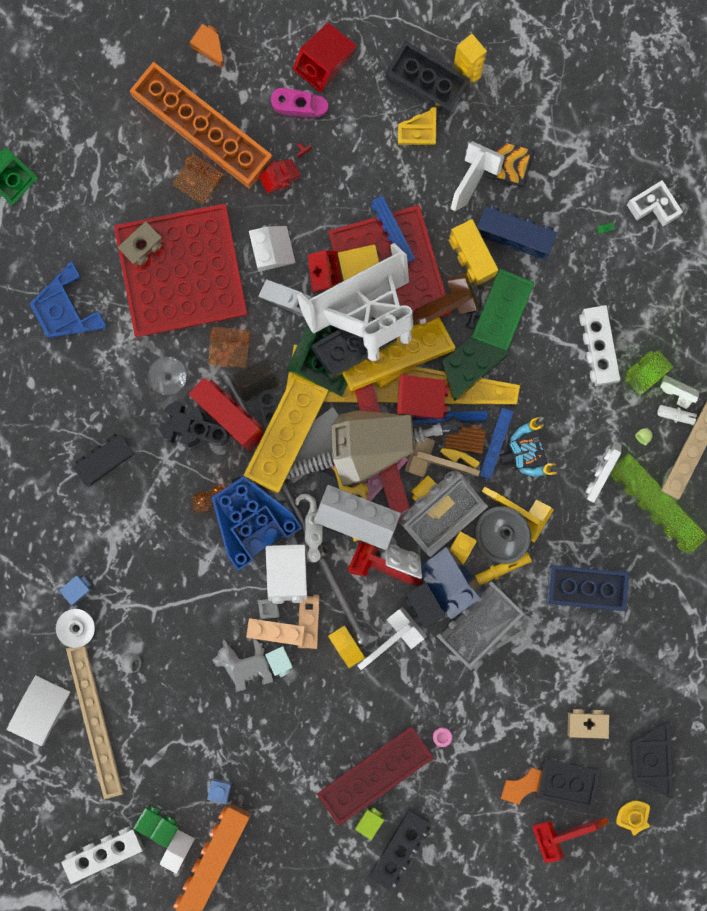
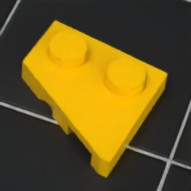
M436 107L398 124V145H436Z

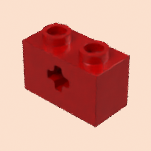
M323 250L308 255L312 292L323 293L341 283L337 251Z

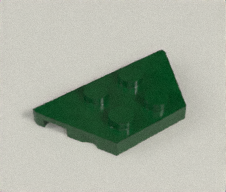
M469 338L446 357L441 365L444 373H446V380L451 388L453 400L459 399L508 356V352Z

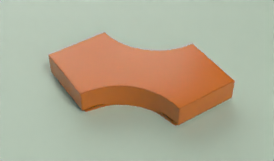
M530 767L524 777L518 780L506 779L501 799L520 805L521 800L527 794L537 791L541 770Z

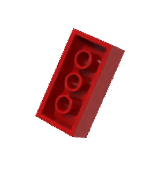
M203 378L189 393V396L249 453L260 443L264 435L262 433L264 428L253 417L249 420L251 416L239 404L237 405L212 379L208 381L206 378Z

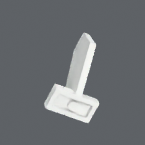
M475 142L469 143L465 161L472 165L454 193L451 209L457 211L468 204L485 170L495 175L500 174L505 156Z
M403 607L387 619L396 630V633L358 665L360 670L370 664L399 638H402L412 649L427 637Z

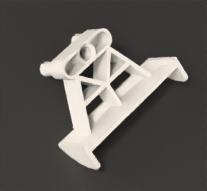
M395 243L390 245L391 257L310 300L301 292L297 294L303 316L313 333L328 325H332L363 337L364 346L368 350V359L370 361L379 360V347L399 336L400 341L404 344L409 343L408 337L409 341H412V309L409 306H400L396 294L397 288L409 283L407 254Z

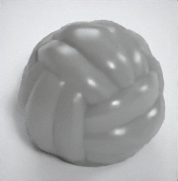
M128 653L122 657L121 668L125 673H135L140 669L141 659L138 654Z

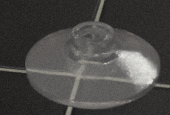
M163 357L156 360L151 365L148 373L151 387L162 395H172L179 392L185 385L187 378L183 364L172 357ZM171 374V379L165 380V375Z

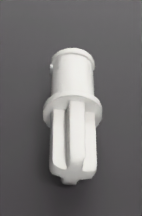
M660 405L657 411L660 417L672 419L675 423L679 421L691 424L692 426L695 424V418L697 417L696 413L682 411L679 407L675 409Z

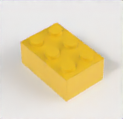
M473 219L451 229L448 241L452 249L457 250L459 255L457 259L462 267L465 266L470 284L474 283L476 287L496 277L498 268Z

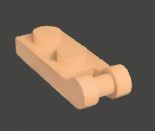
M318 594L307 596V600H303L300 603L299 626H305L306 633L304 646L298 645V648L317 649ZM306 604H313V610L305 609Z

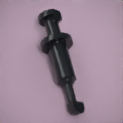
M482 285L478 286L480 291L478 297H476L479 305L478 310L467 313L470 319L465 326L470 329L475 328V319L480 318L478 312L482 303V292L484 291V286Z

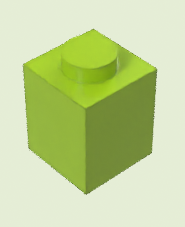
M367 807L355 826V830L372 840L384 821L383 813L374 807L372 810Z

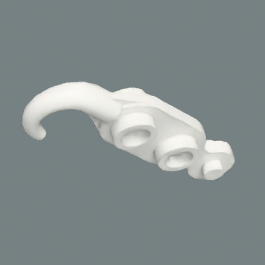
M301 494L297 497L295 505L298 506L302 499L307 500L310 504V509L305 517V542L310 548L306 555L307 559L314 563L321 556L318 546L322 543V525L314 522L318 512L317 502L314 497L309 494Z

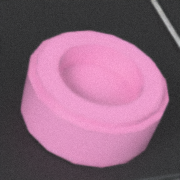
M438 728L433 733V741L439 747H446L452 741V734L447 728Z

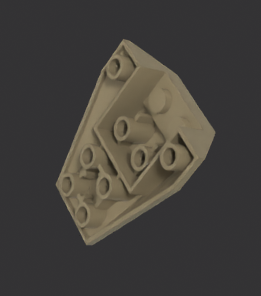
M357 410L338 415L332 424L333 461L342 485L348 486L362 483L414 453L412 416Z

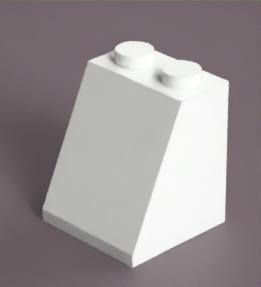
M305 545L266 546L268 600L274 604H281L292 600L293 603H301L303 600H307Z

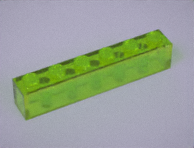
M629 453L625 454L614 465L610 474L617 483L621 482L625 486L623 489L629 496H635L640 508L644 511L647 509L652 514L650 518L657 525L661 524L665 528L663 530L670 539L674 538L678 542L677 546L682 552L692 553L707 539V535L669 495L661 491L662 487Z

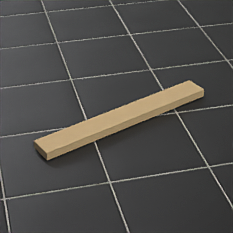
M84 645L78 648H66L103 797L108 799L123 795L87 647Z

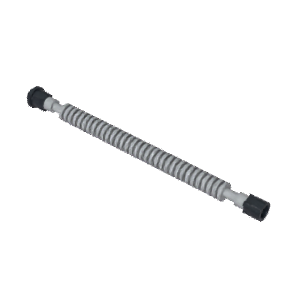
M452 416L451 419L433 425V428L422 430L421 427H418L419 431L415 428L413 433L414 445L416 444L415 440H417V443H420V439L422 442H425L426 437L433 435L445 436L455 433L458 435L459 430H462L460 419H455V416ZM333 451L332 455L328 452L327 457L325 453L322 454V457L317 455L318 459L316 456H313V461L311 457L308 458V462L307 459H303V463L302 460H299L298 463L295 461L287 479H291V475L292 478H295L296 475L297 477L300 476V472L302 475H305V471L307 474L310 473V470L312 473L315 472V469L320 471L319 467L321 470H324V465L326 469L329 468V464L331 467H334ZM241 477L233 478L232 483Z

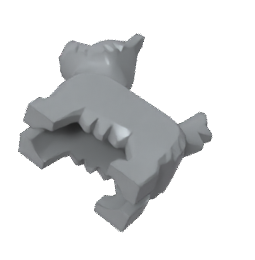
M256 639L253 640L255 655L252 657L239 659L235 651L223 640V647L218 651V655L212 659L217 667H225L236 686V692L245 690V681L253 680L258 675L263 678V685L273 682L268 661L264 656L263 643H259Z

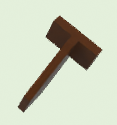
M467 274L449 277L447 282L451 293L416 308L413 313V325L428 323L456 307L459 313L477 311L479 305Z

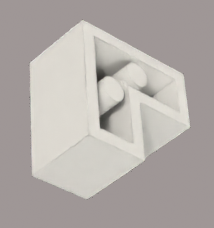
M663 180L637 195L627 204L636 220L653 211L662 226L672 222L683 213Z

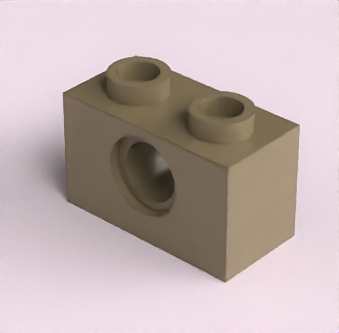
M145 221L118 249L137 267L138 265H143L148 260L147 256L152 251L155 253L162 247L163 239ZM146 242L147 246L145 249H137L138 243Z

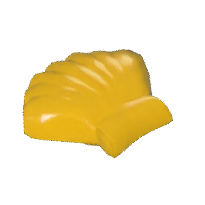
M641 801L626 803L618 812L616 818L617 825L631 830L633 835L649 828L650 825L647 820L650 806Z

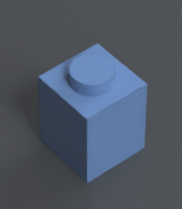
M77 575L59 591L71 605H75L92 590L89 587L91 583L85 576L81 578Z
M213 778L207 800L227 804L232 782Z

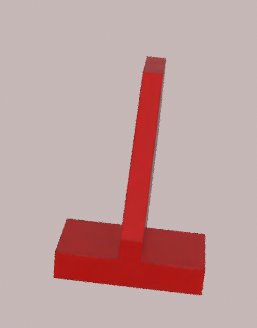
M360 541L347 569L350 574L366 577L369 568L372 567L405 583L420 586L421 579L386 566L385 559L375 556L379 547Z
M607 817L593 820L559 833L555 832L551 820L537 823L532 828L545 863L565 858L560 842L596 831L608 824Z

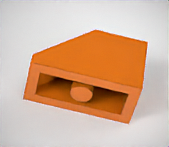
M202 24L190 41L191 48L223 68L224 61L217 34L218 31L210 25L205 26Z

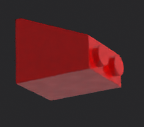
M326 23L300 48L292 70L321 93L351 59L357 45L339 32L336 27Z
M400 374L397 414L411 415L412 418L443 420V416H447L448 404H444V399L449 394V385H446V380Z

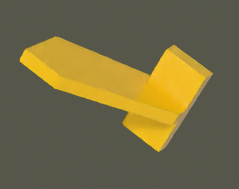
M486 487L482 490L490 499L502 506L513 508L524 516L530 527L531 541L534 543L554 511L550 506L536 500L530 511L527 512Z

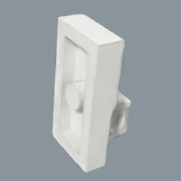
M664 375L660 388L667 394L679 395L677 405L687 409L692 402L696 403L699 397L698 390Z

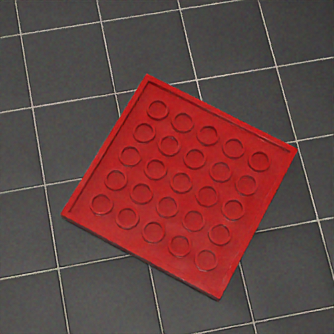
M226 203L114 225L118 247L145 221L163 239L162 247L155 253L152 251L147 256L148 260L143 265H138L137 267L118 249L135 337L248 316ZM144 241L138 243L137 249H145L147 243Z

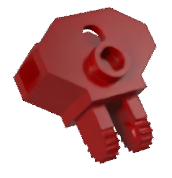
M292 158L278 162L277 160L268 165L269 168L258 176L267 194L285 189L301 177Z

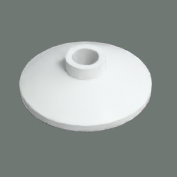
M71 609L64 612L56 624V634L59 640L64 645L72 648L82 647L89 643L95 632L92 617L80 609ZM76 624L80 627V630L78 632H75L73 630V627Z

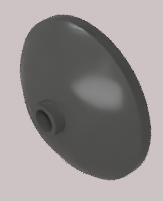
M497 506L489 509L480 517L476 526V539L481 551L489 559L507 564L519 560L526 554L531 543V531L528 522L521 513L510 507ZM506 529L510 531V535L506 533Z

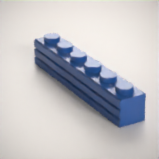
M380 196L372 200L371 207L378 214L376 217L379 222H382V229L384 232H387L389 242L395 243L407 254V264L415 261V257L384 197Z
M505 408L501 409L479 473L480 477L488 480L491 479L514 411Z

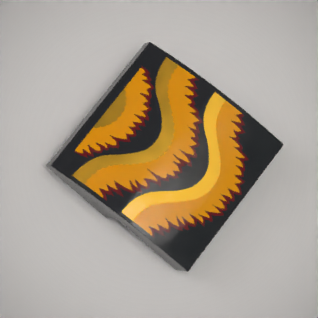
M495 140L492 151L505 156L501 172L495 175L486 171L485 176L489 179L505 181L506 184L524 187L535 151L516 144Z

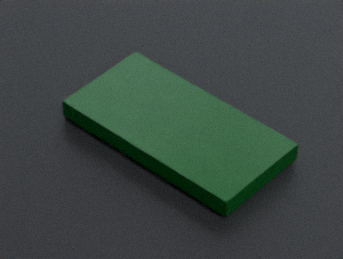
M499 268L471 339L508 351L535 282Z

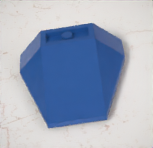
M245 476L211 497L227 556L237 571L254 561L252 556L266 548V546H269L282 536H285L287 539L302 529L289 509Z

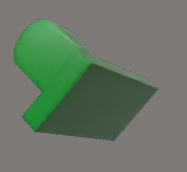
M613 222L597 226L598 234L615 230Z

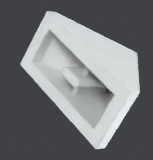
M178 829L160 865L177 874L195 838Z

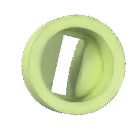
M644 428L639 430L635 436L640 443L647 445L652 439V432Z

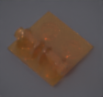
M192 154L191 157L188 156L186 158V164L174 179L172 185L203 205L224 174L195 154Z
M212 326L208 364L246 368L250 330Z
M227 484L216 485L212 487V490L205 493L203 491L196 493L191 498L193 511L203 513L210 510L209 506L213 509L211 497L226 488Z

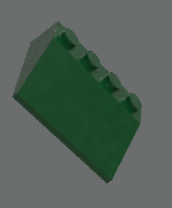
M307 324L286 371L342 396L348 385L343 374L332 379L311 349L313 344L338 331L340 328L328 325L313 333Z

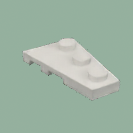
M614 442L612 448L608 449L604 457V464L599 466L595 473L596 479L594 483L590 482L586 493H588L587 500L595 502L621 454V444Z

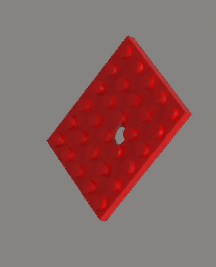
M419 205L392 212L415 257V261L408 264L409 283L396 289L399 305L409 306L412 309V315L416 308L446 295ZM377 217L328 231L333 251L339 253L375 245L379 262L392 256L390 245L393 243L389 242L388 234L383 231V224L381 221H378ZM339 262L340 275H341L342 282H343L344 279H343L342 270H341V266H340V262ZM449 311V312H447V313H445V314H443V315H441V316H439V317H444V316H447V315H451V311Z

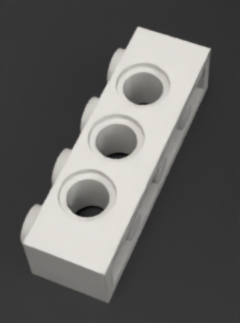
M607 306L583 309L579 319L581 326L585 328L583 341L585 345H588L589 352H586L587 362L591 363L592 371H590L591 382H594L595 386L617 383L620 381ZM592 323H597L600 326L599 332L592 331ZM595 342L603 344L604 348L602 351L595 349ZM599 360L607 363L605 370L598 367Z
M128 826L118 831L119 835L113 838L112 835H108L100 839L102 842L100 844L94 845V843L84 846V851L78 854L76 851L65 855L66 859L61 863L70 884L142 852L144 846L137 831L133 828L130 829ZM116 841H122L125 844V849L118 850L115 846ZM99 849H104L107 852L106 858L103 859L98 856ZM86 857L89 860V866H82L80 858Z

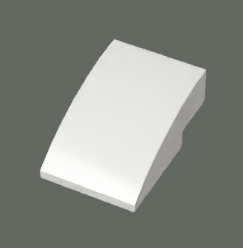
M35 675L7 730L37 745L44 746L68 699L70 691Z

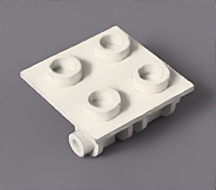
M389 544L387 551L385 550V552L381 553L380 558L386 560V566L414 577L422 578L420 556L415 552L406 551L397 545Z

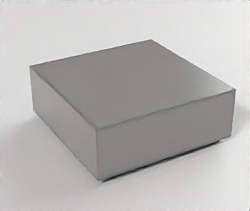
M268 599L258 600L260 620L280 617L278 604H274Z

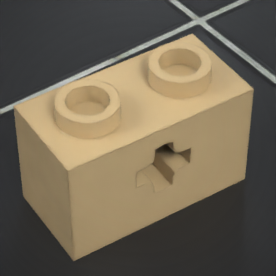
M573 709V713H568V736L609 739V715L604 714V710H592V713H585L583 709ZM589 719L591 722H593V725H589V728L587 729V726L584 725V722H587Z

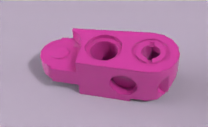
M278 88L271 95L273 109L282 115L315 118L325 115L328 111L327 100L322 96L312 95L309 92ZM282 98L286 100L285 102L281 103L278 99ZM298 101H305L306 105L300 108L296 103Z

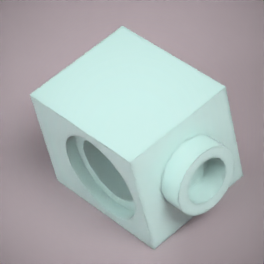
M284 646L265 654L275 676L279 674L280 677L291 673L290 669L293 666Z

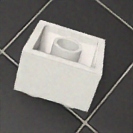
M270 226L249 231L259 272L295 263L287 226Z

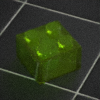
M651 350L640 360L642 363L640 366L636 363L626 372L628 376L624 380L638 396L647 391L673 368L659 350L655 353Z

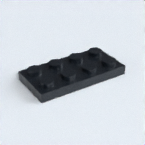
M342 329L325 337L311 347L332 379L368 359V350L364 346L363 337ZM395 338L380 346L379 352L396 343L397 339Z

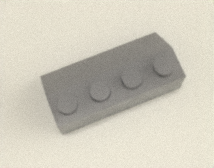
M327 485L314 522L387 551L401 513Z

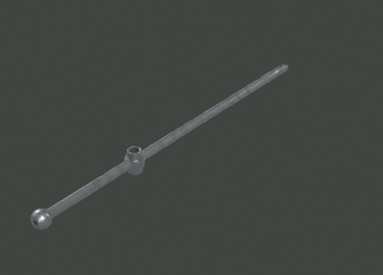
M229 374L224 375V381L235 402L250 415ZM284 482L281 491L305 535V519L299 507L295 505V500L286 482ZM324 544L319 545L318 551L321 556L317 562H319L355 632V642L361 645L369 641V634L364 630L362 631L325 559L326 555L329 554L328 547Z

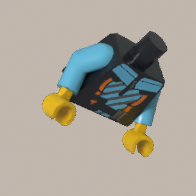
M536 417L531 422L517 429L511 436V442L508 444L510 451L500 454L502 465L514 463L515 470H519L525 475L532 477L546 474L555 475L557 472H551L550 468L556 464L547 463L537 430L542 428L544 424L537 426L536 420L540 419V417Z

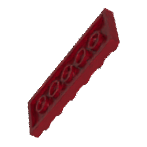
M410 726L319 791L317 796L338 826H340L434 759V757L413 727Z

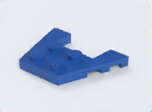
M72 261L30 303L47 338L107 328L99 311L80 320L64 286L81 278Z

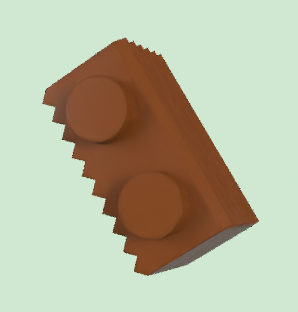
M461 423L462 430H459L458 435L456 433L446 435L445 449L482 455L486 431L482 430L481 426L471 425V428H466Z

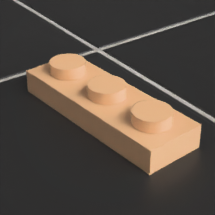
M249 618L246 638L304 646L306 627Z

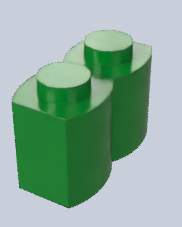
M146 806L133 829L167 848L180 827L177 825L178 821L171 816L163 817L160 815L161 811L154 806L150 808Z

